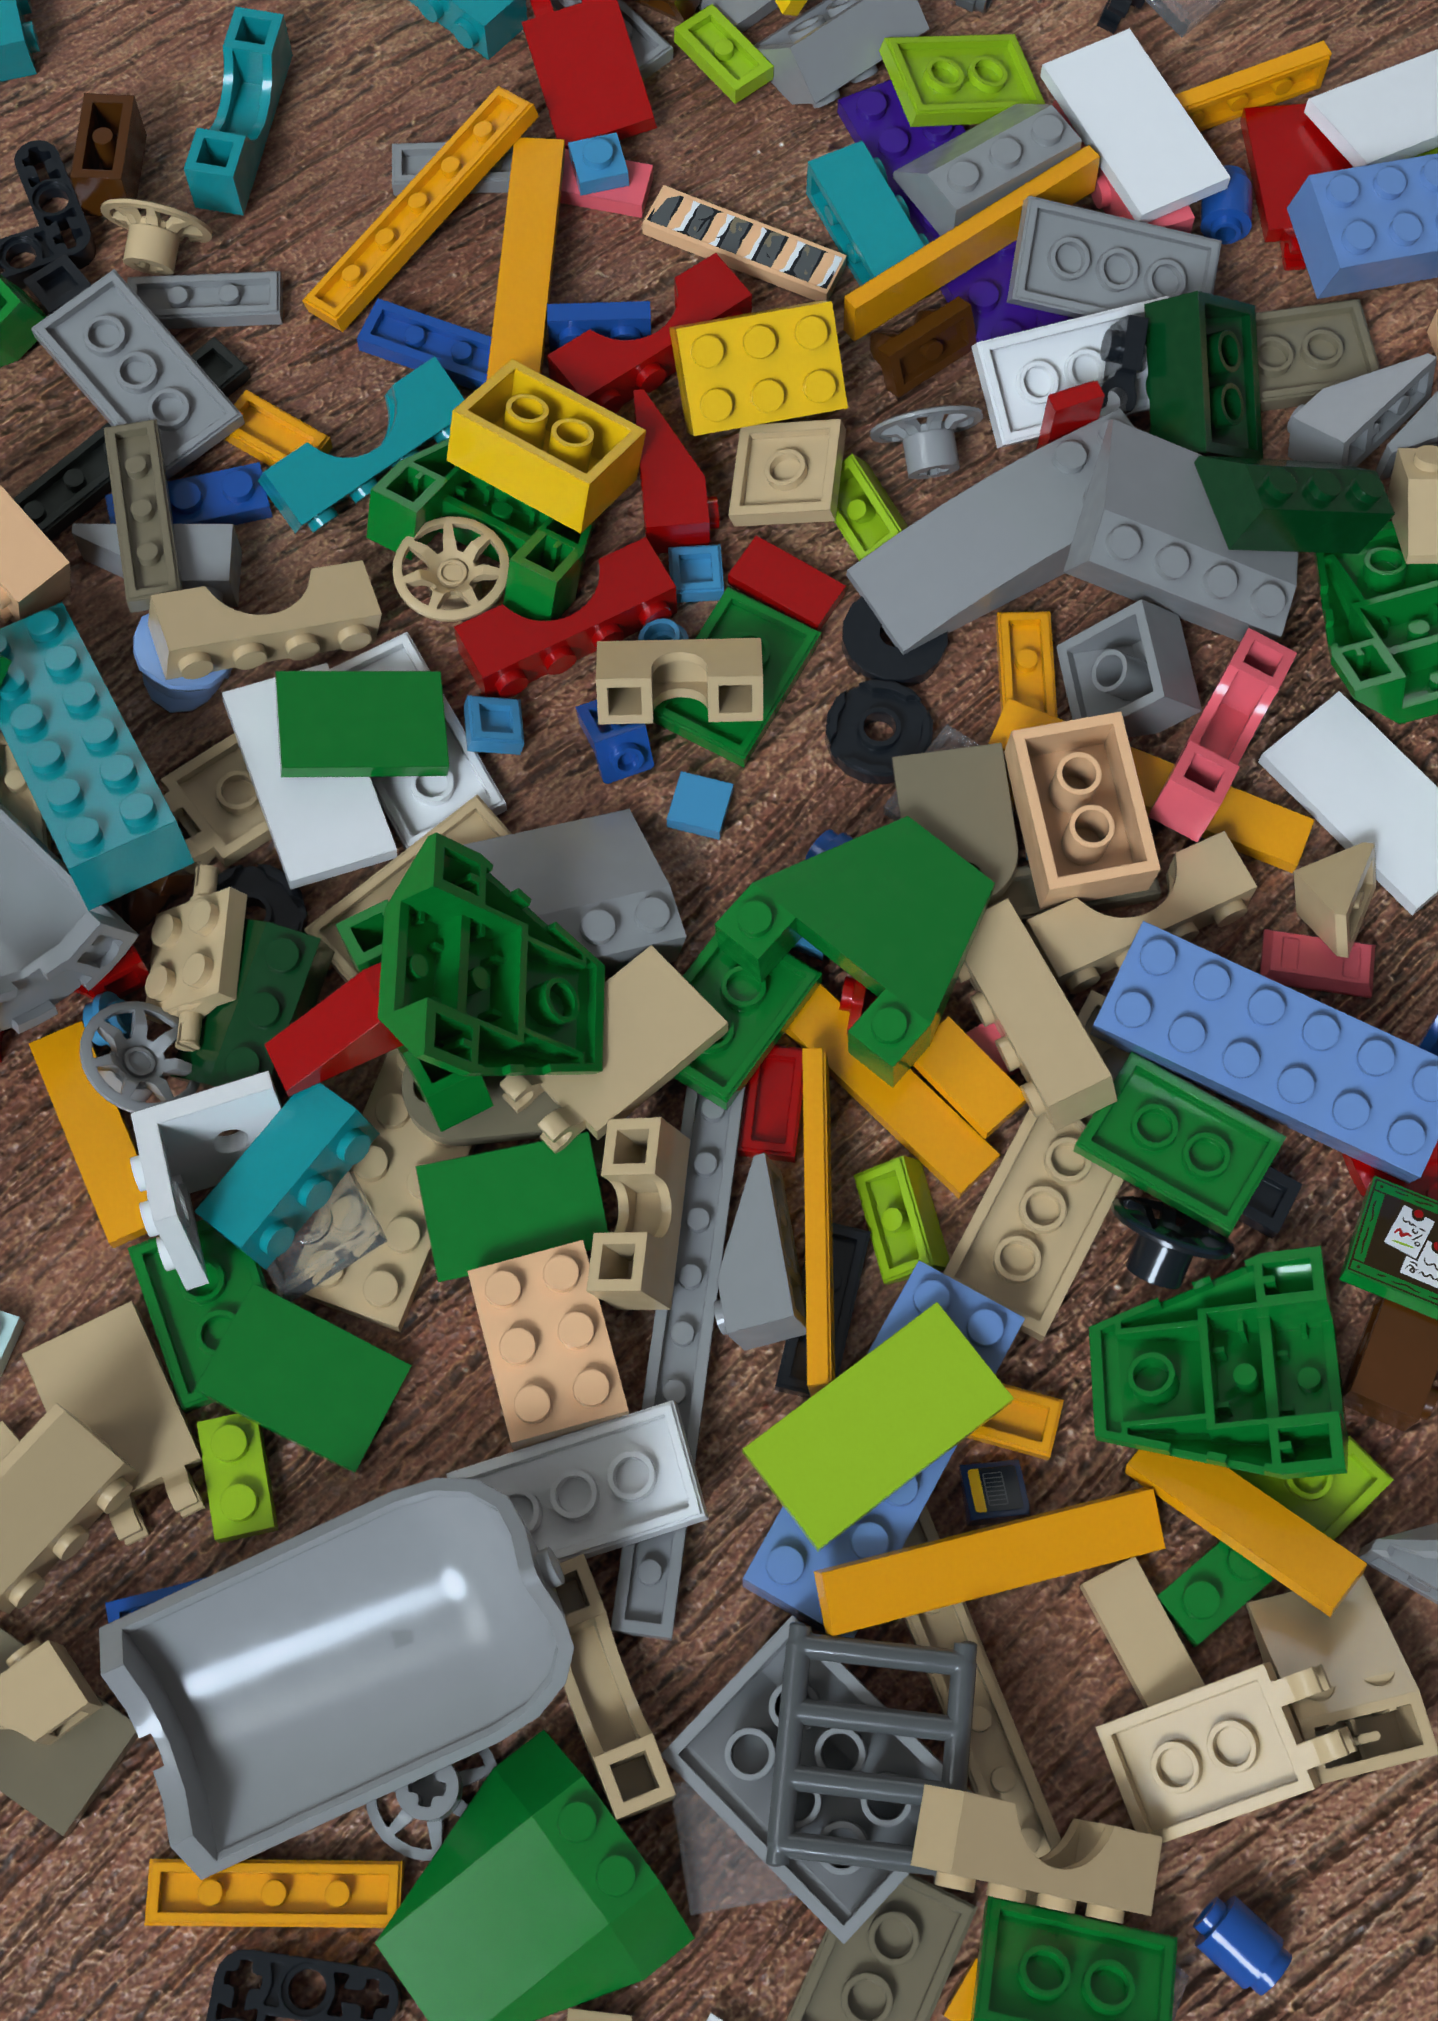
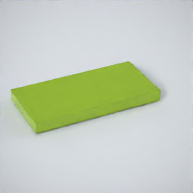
M936 1302L744 1447L742 1453L813 1547L819 1552L1011 1404L1014 1398L939 1303Z

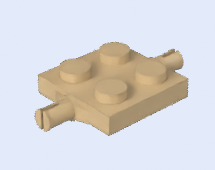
M212 865L196 866L193 896L185 904L156 914L155 924L151 933L153 944L149 975L145 983V1003L159 1006L164 1012L179 1018L175 1047L188 1052L200 1050L202 1019L217 1006L234 1001L237 997L247 894L231 887L217 891L220 870ZM145 1014L146 1019L161 1025L165 1024L159 1018Z

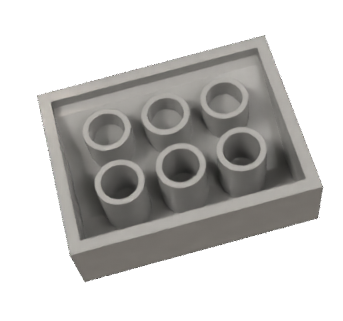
M1110 420L1063 573L1134 601L1143 599L1178 614L1180 619L1239 642L1242 640L1248 627L1272 640L1282 637L1297 586L1298 552L1229 550L1194 464L1195 460L1203 455L1118 420Z
M630 809L464 844V846L481 853L494 865L489 873L508 890L513 891L520 888L532 900L528 908L547 925L557 922L605 965V978L615 975L650 945L669 963L677 961L687 936L671 887Z
M794 1615L779 1628L661 1754L668 1764L765 1864L786 1643L788 1641L790 1623L801 1622ZM810 1659L807 1699L887 1708L843 1663ZM804 1725L800 1765L941 1781L943 1762L919 1738ZM967 1787V1792L973 1793V1792ZM797 1791L794 1832L914 1846L921 1806ZM790 1859L789 1865H782L780 1867L767 1865L843 1944L852 1937L909 1875L907 1872Z

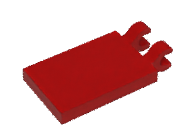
M530 0L535 18L521 22L556 138L565 140V149H569L568 142L616 132L619 140L657 128L618 0H581V3L557 11L553 10L551 0Z
M1307 103L1244 108L1240 119L1264 242H1280L1285 271L1304 270L1306 268L1287 211L1290 202L1309 175L1354 168L1304 113Z

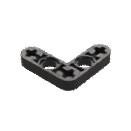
M41 140L30 141L22 145L14 158L15 167L39 226L0 239V267L3 271L0 274L21 289L26 288L23 282L25 278L64 254L71 259L79 270L88 266L96 254L93 236L59 152L54 145ZM44 163L50 179L40 182L34 165ZM59 197L68 200L67 206L59 212L50 213L42 210L43 205L52 198ZM70 228L77 246L68 249L61 231ZM27 252L36 256L34 262L26 268L19 269L10 266L14 256L20 253Z
M256 1949L237 1950L227 1955L217 1968L206 2021H252L244 2017L221 2018L223 2005L229 2008H237L240 1990L239 1986L230 1984V1975L232 1971L243 1970L246 1960L253 1962V1973L262 1976L261 1987L248 1991L244 2010H258L256 2021H270L271 2016L301 2021H392L398 2015L402 2004V1990L398 1980L390 1972L380 1968ZM306 1969L318 1971L326 1982L324 2000L313 2009L299 2007L294 2002L291 1994L294 1978ZM338 1973L349 1974V1979L344 1986L346 1989H368L371 1979L378 1980L379 1992L389 1995L388 2006L376 2009L373 2019L364 2017V2005L343 2001L341 2002L343 2015L332 2014L331 2011L339 1995Z

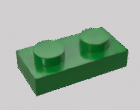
M1220 1541L1158 1594L1157 1597L1172 1623L1189 1643L1196 1647L1274 1578Z

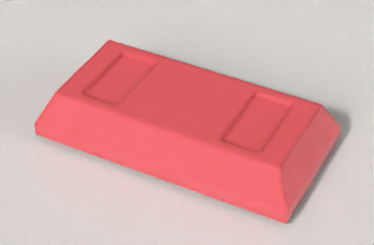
M1264 929L1260 975L1284 986L1371 998L1376 945L1354 942L1349 958L1337 957L1318 936Z

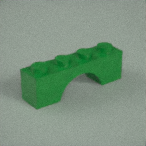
M388 899L335 924L358 973L381 962L384 910L389 902ZM404 1045L397 1048L440 1132L494 1106L482 1076H460L416 1058Z

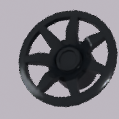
M1121 1196L1113 1200L1111 1204L1113 1214L1123 1224L1138 1233L1126 1262L1127 1269L1135 1276L1153 1285L1168 1289H1178L1184 1281L1193 1256L1220 1260L1227 1259L1234 1253V1244L1229 1238L1224 1237L1162 1201L1137 1196ZM1152 1209L1160 1211L1159 1219L1155 1218ZM1176 1217L1187 1220L1188 1223L1181 1227L1176 1224Z

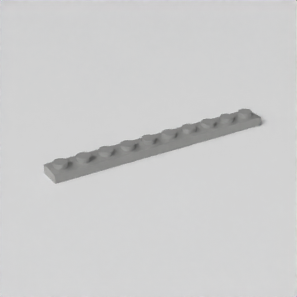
M746 1085L727 1111L687 1086L681 1133L690 1139V1149L671 1310H655L642 1410L671 1400L678 1404L694 1466H696L715 1322L714 1301L718 1300L719 1292L717 1277L724 1254ZM687 1527L622 1547L611 1623L612 1633L672 1641Z

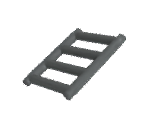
M790 1623L785 1652L767 1833V1865L780 1867L782 1865H789L790 1859L932 1875L935 1876V1883L937 1871L911 1866L914 1846L794 1832L797 1791L921 1806L924 1784L967 1792L977 1670V1644L975 1642L962 1641L961 1643H954V1649L813 1634L812 1627L806 1626L804 1623ZM810 1659L950 1675L947 1715L807 1699ZM804 1725L945 1741L941 1781L800 1765Z

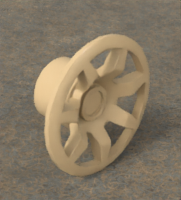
M133 198L110 199L101 204V213L104 217L128 230L123 263L143 273L157 276L173 275L180 241H183L184 237H188L190 242L206 243L212 239L213 232L207 224L187 212L168 205ZM138 208L146 209V216H141ZM160 213L172 216L167 221L161 220Z
M451 516L433 519L426 522L414 538L406 536L402 540L393 560L394 584L407 606L426 618L442 622L467 620L482 614L500 599L506 588L509 568L508 552L502 540L493 530L474 519ZM453 528L469 529L481 536L471 541L464 552L457 550ZM443 529L442 552L437 554L429 546L418 542L427 533ZM489 544L495 548L499 556L500 568L486 564L477 566L476 564L479 556ZM409 550L427 565V570L419 569L403 576V563ZM497 580L493 589L481 599V581ZM427 586L430 596L429 605L416 599L407 587Z

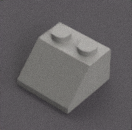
M1141 599L1056 646L1072 720L1121 711L1127 736L1135 737L1160 733L1202 711L1178 614Z

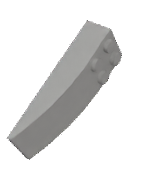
M1120 408L1029 453L986 477L889 539L847 570L846 576L859 595L865 599L882 624V628L903 655L947 631L950 633L1065 574L1063 573L1108 422L1115 419L1134 427Z

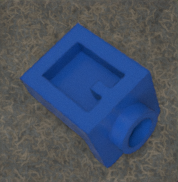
M597 700L575 707L579 724L595 753L599 773L605 784L639 774L654 767L645 724L598 725Z

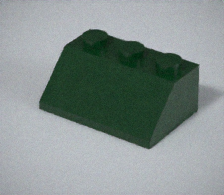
M1194 291L1144 304L1145 318H1149L1145 342L1148 366L1146 393L1150 403L1151 422L1149 434L1203 456L1263 459L1255 305L1202 291Z
M1199 456L1194 462L1229 550L1359 554L1395 515L1384 485L1376 470L1331 462Z
M245 919L236 1000L217 1006L202 1019L200 1050L194 1052L178 1050L176 1058L191 1063V1073L187 1076H170L188 1083L189 1081L199 1083L200 1087L211 1089L269 1071L279 1098L282 1100L285 1089L264 1044L316 1006L335 952L321 938L267 921Z

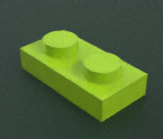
M713 4L674 28V42L734 104L773 80L774 66Z
M237 1413L197 1422L215 1541L224 1543L279 1531L262 1426Z

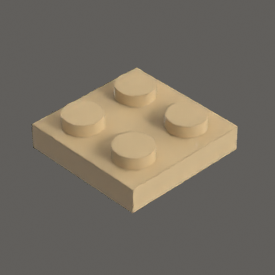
M842 420L770 423L740 428L728 514L734 527L836 521L846 429Z

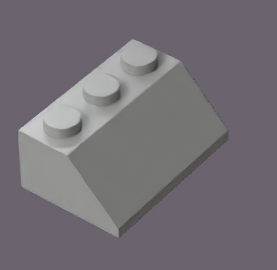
M823 0L754 46L774 66L773 80L770 82L792 105L812 104L813 108H820L836 100L840 96L838 89L849 81L851 83L861 82L878 71L876 64L882 60L879 49L884 38L918 37L930 28L918 0Z
M1015 104L895 170L893 179L937 233L942 236L1080 150L1082 139L1053 105Z

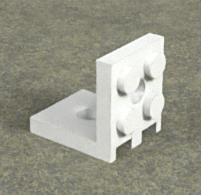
M269 1071L131 1113L139 1155L131 1157L130 1164L140 1192L146 1190L148 1199L139 1203L141 1217L149 1237L160 1235V1237H156V1243L165 1270L171 1271L176 1269L186 1291L209 1284L190 1193L217 1185L283 1107ZM239 1130L232 1135L218 1136L224 1131Z

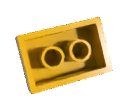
M820 300L669 327L686 431L693 436L848 408L832 301Z
M511 359L453 409L447 461L581 534L637 480L646 430Z

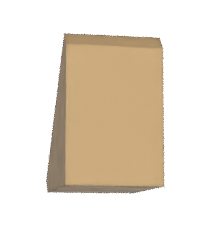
M1360 843L1293 871L1296 913L1337 957L1349 958L1376 889L1375 843Z

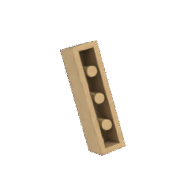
M1007 898L987 908L957 979L960 983L970 980L976 991V994L970 996V999L984 1027L994 1023L1001 1035V1038L995 1040V1044L1006 1067L1010 1072L1019 1068L1027 1081L1020 1088L1030 1110L1035 1117L1045 1113L1056 1132L1117 1102L1113 1078L1009 899Z

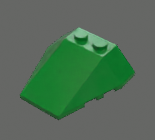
M1389 521L1359 554L1314 552L1330 662L1352 697L1398 724L1438 714V564H1406L1392 521Z
M437 832L429 835L384 910L378 1019L416 1058L460 1076L584 1075L602 1072L605 965L560 924L554 922L547 925L528 908L532 899L520 888L510 891L489 873L494 865L481 853Z
M1321 1246L1260 1253L1244 1260V1267L1211 1280L1210 1276H1206L1192 1282V1289L1167 1300L1159 1302L1157 1297L1089 1326L1094 1433L1097 1441L1280 1479L1347 1473L1348 1432L1339 1352Z
M543 1729L493 1768L375 1944L428 2021H536L645 1980L695 1939L657 1876L589 1782Z

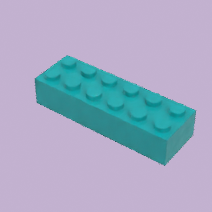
M63 602L0 628V654L12 660L0 687V729L88 911L193 864V858L178 823Z

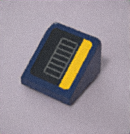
M1019 1459L959 1466L967 1527L1005 1523L1031 1515Z

